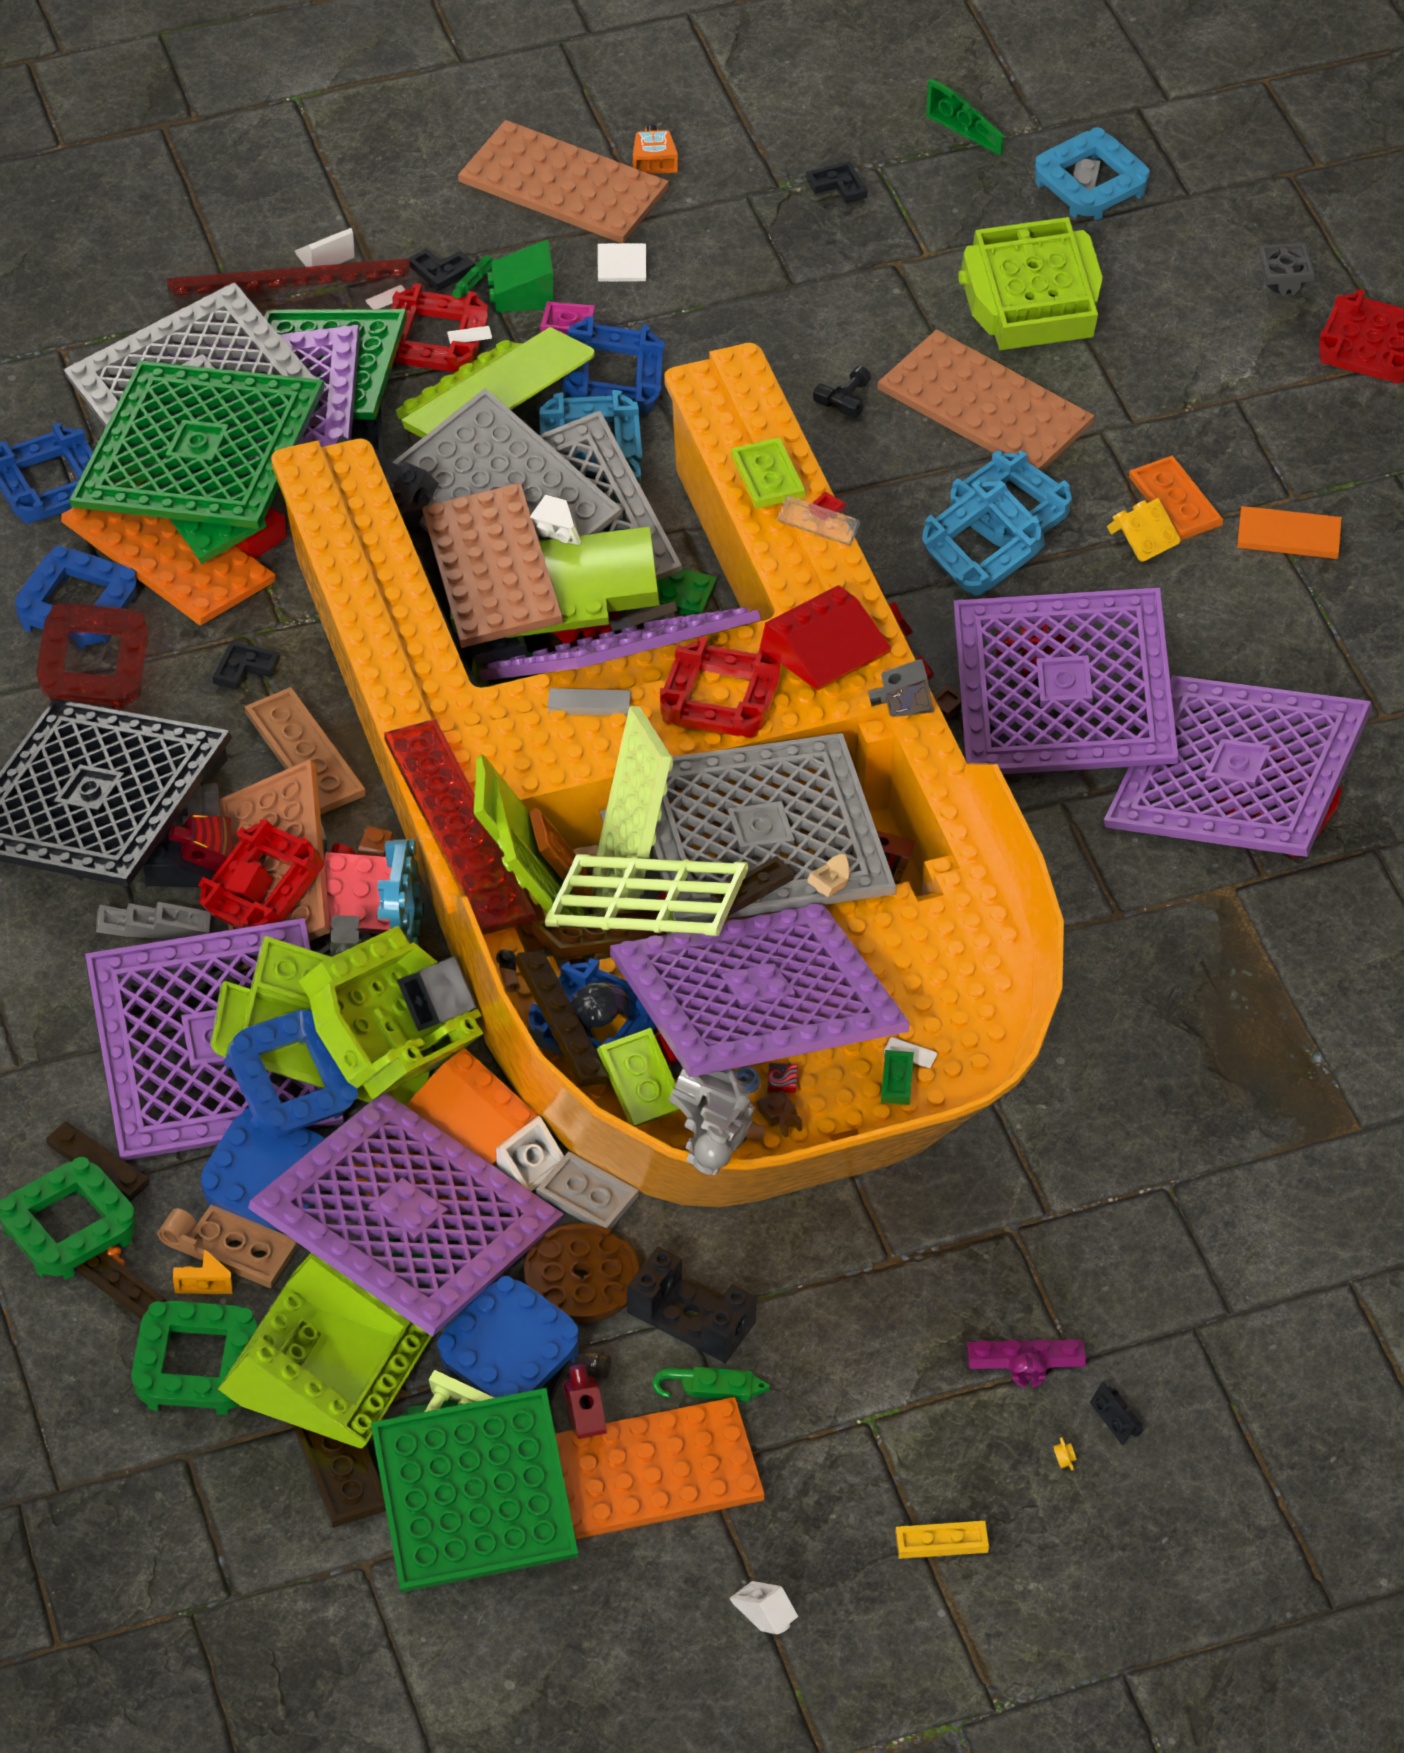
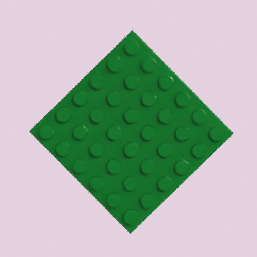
M406 309L266 310L264 318L278 335L358 325L360 329L353 420H376L408 317ZM322 355V356L319 357L317 360L320 361V360H321L322 358H324L325 356ZM323 372L317 374L316 377L318 378L319 376H321ZM317 406V407L315 408L314 412H315L316 410H318V409L320 408V406Z
M546 1388L371 1422L401 1593L579 1558Z

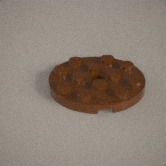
M569 1224L547 1232L540 1242L535 1246L532 1245L525 1259L524 1282L569 1315L575 1323H591L605 1320L627 1306V1286L638 1273L639 1264L636 1254L629 1243L611 1234V1230L593 1224ZM586 1270L589 1274L584 1276V1279H581L574 1272Z

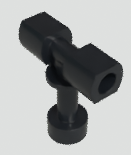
M856 366L849 375L850 381L845 386H838L834 389L822 383L818 384L813 391V401L827 407L832 404L840 407L841 413L857 418L863 410V401L853 397L852 392L857 387H864L871 380V374L865 367Z

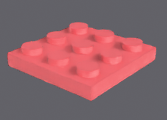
M325 852L324 863L330 930L331 918L334 915L359 917V933L381 934L390 930L389 919H378L377 914L380 904L379 891L377 890L378 880H389L392 868L387 867L386 857Z

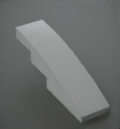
M157 902L156 908L131 903L128 904L127 909L99 905L96 932L139 938L191 937L209 934L211 914L208 911Z

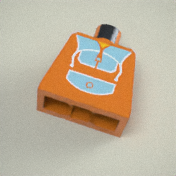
M655 125L647 126L645 131H638L635 136L633 150V168L649 174L678 173V153L670 132L658 130V127Z

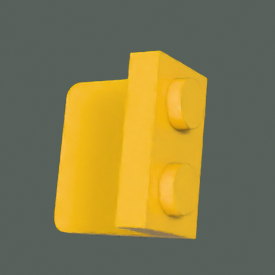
M1159 498L1149 503L1143 500L1134 505V510L1129 513L1126 510L1121 511L1113 516L1114 521L1107 526L1111 535L1120 530L1124 532L1140 562H1145L1180 543V537Z

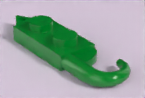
M670 1367L658 1371L652 1381L654 1391L666 1398H670L671 1393L661 1388V1382L665 1379L682 1380L684 1391L691 1395L692 1398L723 1400L735 1397L736 1401L750 1402V1398L770 1391V1385L753 1376V1371Z

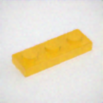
M985 1521L896 1527L895 1534L899 1559L988 1553L989 1550Z

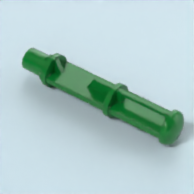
M487 255L483 256L456 284V288L452 292L453 296L459 299L462 295L468 294L492 268L491 262L494 261L493 258Z

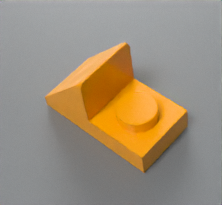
M204 1250L202 1268L192 1266L173 1268L175 1294H233L231 1272L206 1250Z

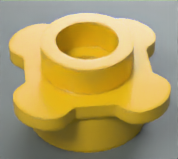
M1061 1437V1444L1053 1446L1061 1469L1070 1466L1071 1471H1073L1072 1461L1077 1460L1071 1443L1066 1445L1063 1437Z

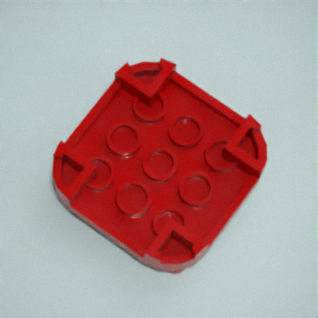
M1356 289L1355 294L1345 296L1339 294L1335 299V305L1324 330H1321L1318 349L1320 354L1319 360L1324 364H1330L1370 377L1388 380L1396 384L1402 383L1404 381V308L1364 298L1365 290Z

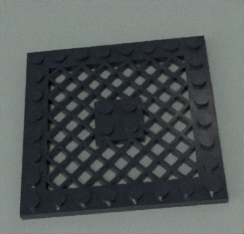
M53 699L0 771V826L9 823L0 828V861L129 887L232 739L230 731ZM75 732L74 734H71V735H69V736H66V737H64V738H61V737H63V736H65V735H68V734H70V733ZM94 736H97V737H95V738H93V739H90V740H88V741L83 742L84 740H87V739H89V738H92V737H94ZM116 740H119V741H117V742H115V743H113V744H110V745H108V746H105L106 744H109V743H111V742H114V741H116ZM79 743L78 745H75V746H73V747H71V748L65 749V748H67V747H69V746H72V745H74V744ZM141 744L140 746L127 750L128 748ZM101 747V748L98 749V750H95V751H93V752L87 753V752H89V751H91V750H94V749H96V748ZM163 748L162 750L157 751V752L152 753V754L149 755V753H151V752H153V751H156V750H158V749ZM62 750L61 752L48 756L49 754ZM123 751V752L120 753V754H117V755H115V756L109 757V756H111V755H113V754H116V753H118V752ZM185 752V754H182V755H180V756H177V757L171 759V757L176 756V755H178V754H181V753ZM84 754L83 756L70 760L71 758ZM145 755V757H142V758L137 759V760H135V761H131V760H133V759H136V758H138V757H141V756ZM106 758L105 760H102V761H100V762H97V763H95V764H92V763H94V762H96V761H99V760H101V759ZM168 759V760L165 761V762H162V763L157 764V765H155V766L153 765V764H156V763H158V762H161V761H163V760ZM66 761V762L63 763V764H60V765H58V766L52 767V766H54V765H57V764H59V763H61V762ZM128 762L127 764L122 765V766L117 767V768L114 769V767H116V766H118V765H121V764H123V763ZM150 766V768H147V769H145V770H142V771L136 773V771L141 770V769H143V768H146V767ZM49 768L48 770H45V771H43V772H40V773H38V774H35V773H37V772H39V771H42V770H44V769ZM171 770L173 771V772H170V773H168V774H165V775H163V776L158 777V775H161V774L166 773V772L171 771ZM71 772L70 774L65 775V776L60 777V778L57 779V777H59V776H61V775H64V774H66V773ZM155 777V779L150 780V781H148V782H145V783L141 784V782H144V781H146V780H148V779H151V778ZM53 779V781H50V782L45 783V784H43V785H39V784H41V783H44V782H46V781H49V780ZM137 784V786H135V787H133V788H130V789H128V790L123 791L124 789L129 788V787L134 786V785ZM36 786L35 788L30 789V790L25 791V792L22 793V791H24V790H26V789H29V788H31V787ZM156 789H160V790H158V791H156V792H153V793H151V794L145 795L146 793H149V792L154 791V790H156ZM56 790L58 791V792H55V793H53V794H50V795L44 797V795H46V794H49V793L54 792V791H56ZM142 795L141 798H138V799H136V800H133V801H131V802H128L129 800H132V799L137 798V797H139V796ZM40 797V799L35 800V801H33V802H30V803L26 804V802H29V801H31V800H34V799ZM124 803V805H121V806H119V807H116V808L110 810V808H112V807H114V806H117V805H119V804ZM21 804L23 805V806H20V807H18V808H15V809L9 811V809H11V808H14V807L19 806V805H21ZM147 807V809H144V810H142V811H139V812H137V813L132 814V812H135V811H137V810H140V809H142V808ZM41 809H44V810L41 811V812H38V813H36V814L30 815L31 813H34V812H36V811H39V810H41ZM66 813V815H63V816L58 817V818H56V819H52V818H54V817H57V816H59V815H62V814ZM129 814V816L115 821V819ZM27 816L26 818L13 822L14 820ZM89 817V819H86V820L81 821V822L76 823V824L74 823V822H77V821H79V820H82V819H84V818ZM49 820L48 822L43 823V824L38 825V826L35 827V825H37V824H39V823H42V822H44V821ZM111 821V823H109V824H107V825H104V826H102V827L97 828V826H100V825H102V824H105V823ZM71 824V826L66 827V828H64V829H61V830L57 831V829H60V828H62V827H65V826ZM134 826L133 828H130V829L125 830V831H123V832H119V831H121V830H123V829H126V828H128V827ZM31 827V829L17 834V832ZM93 829L92 831L79 836L80 833ZM53 831L52 834H49V835H47V836H44V837H42V838H39L40 836L45 835V834L50 833V832ZM113 833H116V834L113 835V836H110V837L105 838V839H103V840L101 839V838H103V837H106V836H108V835H111V834H113ZM76 836L75 838H72V839L67 840V841H65V842H61V841H63V840H65V839H68V838H70V837ZM98 840V842H96V843H93V844L88 845V846H86V847L83 846V845H86V844H88V843H91V842H93V841ZM119 844L121 845V846H119V847H117V848H114V849L109 850V851L106 852V850L109 849V848H112V847L117 846V845H119Z

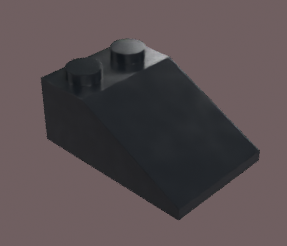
M169 830L143 866L146 886L199 887L198 885L203 877L211 880L216 873L184 860L181 856V843L169 840Z

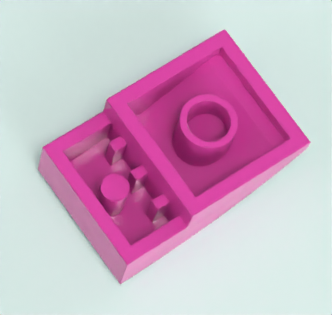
M547 301L540 333L551 327L567 335L570 325L583 321L584 317H594L595 306Z

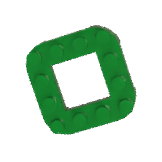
M78 1157L72 1162L52 1170L0 1200V1221L5 1237H11L33 1263L35 1272L42 1278L45 1275H63L64 1280L74 1277L73 1268L118 1243L123 1248L127 1247L132 1242L131 1237L137 1226L135 1211L129 1200L100 1167L89 1162L85 1157ZM73 1192H76L79 1197L83 1195L100 1214L102 1219L56 1243L35 1219L33 1214Z
M156 1301L151 1303L149 1310L144 1314L141 1321L132 1368L134 1394L146 1403L147 1408L158 1411L160 1404L214 1408L217 1415L228 1414L229 1409L239 1404L219 1391L218 1388L257 1329L252 1311L248 1308L223 1304L182 1301ZM172 1333L225 1335L226 1342L219 1378L164 1374L169 1338H172Z

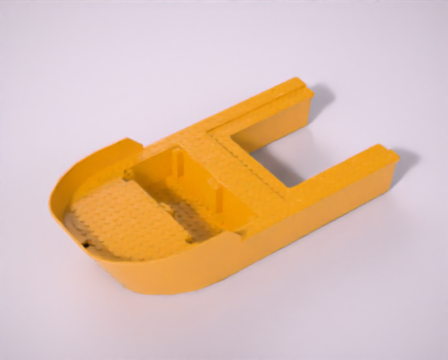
M745 343L709 351V359L672 367L665 372V386L673 404L677 474L740 608L748 607V611L759 610L761 620L748 623L747 625L699 637H707L708 646L757 654L765 622L840 585L860 601L890 645L891 651L818 691L780 663L779 688L765 725L758 731L757 736L753 738L682 727L672 723L667 724L663 721L660 711V688H664L675 660V650L678 645L684 647L685 645L697 642V637L578 669L547 672L483 688L472 685L372 444L365 439H355L321 447L319 441H313L275 451L271 457L272 468L286 502L297 561L406 839H415L416 854L413 858L415 861H418L420 876L452 957L457 955L478 1004V1007L474 1008L473 1011L478 1009L482 1015L477 1022L483 1032L484 1040L514 1093L542 1118L548 1130L573 1154L633 1186L645 1195L679 1205L726 1207L752 1203L884 1168L915 1156L1018 1085L1038 1059L1062 994L1064 920L1043 854L998 765L991 763L967 764L931 690L930 695L934 711L932 713L892 717L889 714L887 703L871 707L868 691L883 687L881 674L884 671L916 660L843 512L831 524L809 513V506L824 492L832 496L834 494L762 349L758 345ZM780 437L805 489V498L755 509L731 458V448ZM701 671L690 701L737 709L739 702H743L750 680ZM549 688L631 690L630 706H639L672 757L843 733L876 830L916 841L900 884H896V893L894 895L824 905L909 1021V1032L747 1065L755 1069L760 1077L759 1088L753 1093L746 1094L750 1098L751 1105L755 1107L750 1117L752 1119L751 1124L763 1125L765 1127V1135L763 1139L748 1138L735 1152H732L729 1162L719 1169L716 1176L704 1174L698 1171L693 1164L686 1161L690 1150L685 1147L690 1138L694 1139V1132L685 1127L688 1118L682 1110L634 1127L629 1124L609 1077L606 1084L579 1087L565 1058L537 1046L528 1032L529 1009L532 1003L535 1005L537 1003L518 966L517 978L520 989L513 993L507 992L499 969L500 964L496 961V955L502 949L513 951L517 957L518 953L538 951L539 946H544L531 932L533 922L543 921L546 917L541 905L536 906L533 903L529 890L520 887L515 873L507 871L502 862V857L505 856L503 851L474 815L477 757L484 754L530 812L536 808L539 809L571 849L599 845L603 828L599 811L607 809L627 716L622 713H613L611 716L567 715L566 711L550 710V714H548ZM810 767L807 769V771L813 774L817 772V770ZM784 771L780 773V775H783L787 778H789L791 775ZM755 775L753 777L754 779L761 782L764 779L758 775ZM730 778L726 781L734 786L737 783ZM800 778L796 781L804 786L808 783ZM703 782L699 785L705 789L710 787V785ZM773 782L769 785L776 789H779L781 787L780 785ZM677 786L672 789L679 793L683 791V789ZM747 786L743 788V790L752 793L754 790ZM817 786L813 788V790L820 793L824 791V789ZM721 790L716 792V794L723 797L727 794ZM788 790L786 792L791 796H794L795 792L791 790ZM694 794L689 796L696 801L700 798ZM764 794L759 796L767 801L771 798ZM736 797L732 800L740 805L743 803L742 800ZM709 801L705 804L713 809L716 804ZM683 805L678 808L685 812L689 810V808ZM724 809L722 813L727 815L728 810ZM697 813L695 815V817L700 818L702 820H704L706 817L700 813ZM715 820L712 822L713 825L719 828L723 825ZM688 824L684 827L692 832L695 827ZM803 828L799 830V832L805 835L810 833V831ZM703 832L701 835L707 839L712 837V835ZM723 840L718 842V844L724 847L729 844ZM794 841V846L798 847L800 843ZM694 843L691 848L697 851L702 848ZM809 847L805 850L813 855L817 852ZM711 851L707 854L712 858L718 856L717 854ZM782 851L778 854L786 859L790 856ZM593 871L588 872V875L592 876ZM756 915L726 919V921L755 917ZM610 952L596 953L595 955L596 957L610 956ZM554 956L547 957L556 976L559 978L561 970H559ZM573 956V957H571V958H569V959H573V958H583V957H582V956ZM612 957L598 960L600 961V970L627 981ZM619 1012L608 1025L592 1027L596 1034V1040L604 1043L608 1037L613 1039L627 1020ZM659 1030L654 1035L655 1038L658 1034H661ZM891 1037L938 1053L931 1068L913 1063L910 1105L881 1103L884 1050ZM769 1063L798 1064L797 1093L785 1094L795 1105L797 1116L802 1120V1131L799 1132L796 1127L789 1126L788 1137H784L780 1133L779 1124L771 1127L757 1109L758 1100L775 1093L767 1092Z

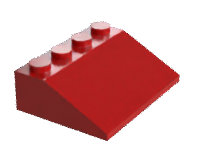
M840 585L765 622L760 648L817 691L891 651L890 645L860 601Z

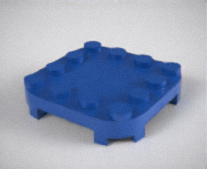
M246 1108L231 1123L204 1166L201 1174L202 1194L207 1200L208 1206L212 1204L283 1233L248 1209L250 1200L325 1140V1138L306 1128L292 1131L286 1137L276 1138V1135L269 1134L259 1127L256 1129L250 1121L253 1117L250 1108ZM303 1205V1208L311 1209L313 1205Z
M503 1276L497 1282L487 1287L445 1328L437 1341L443 1367L450 1375L455 1373L473 1388L497 1398L541 1389L569 1360L572 1363L575 1362L579 1356L580 1337L578 1327L569 1315L528 1285L518 1280H513L509 1276Z

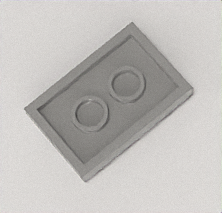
M568 1152L536 1189V1194L538 1197L586 1224L598 1225L611 1230L639 1197V1190L575 1154Z

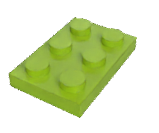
M780 437L731 448V458L755 509L805 498V489Z
M651 1028L597 1048L599 1057L630 1125L638 1127L681 1111L680 1108L668 1101L676 1083Z

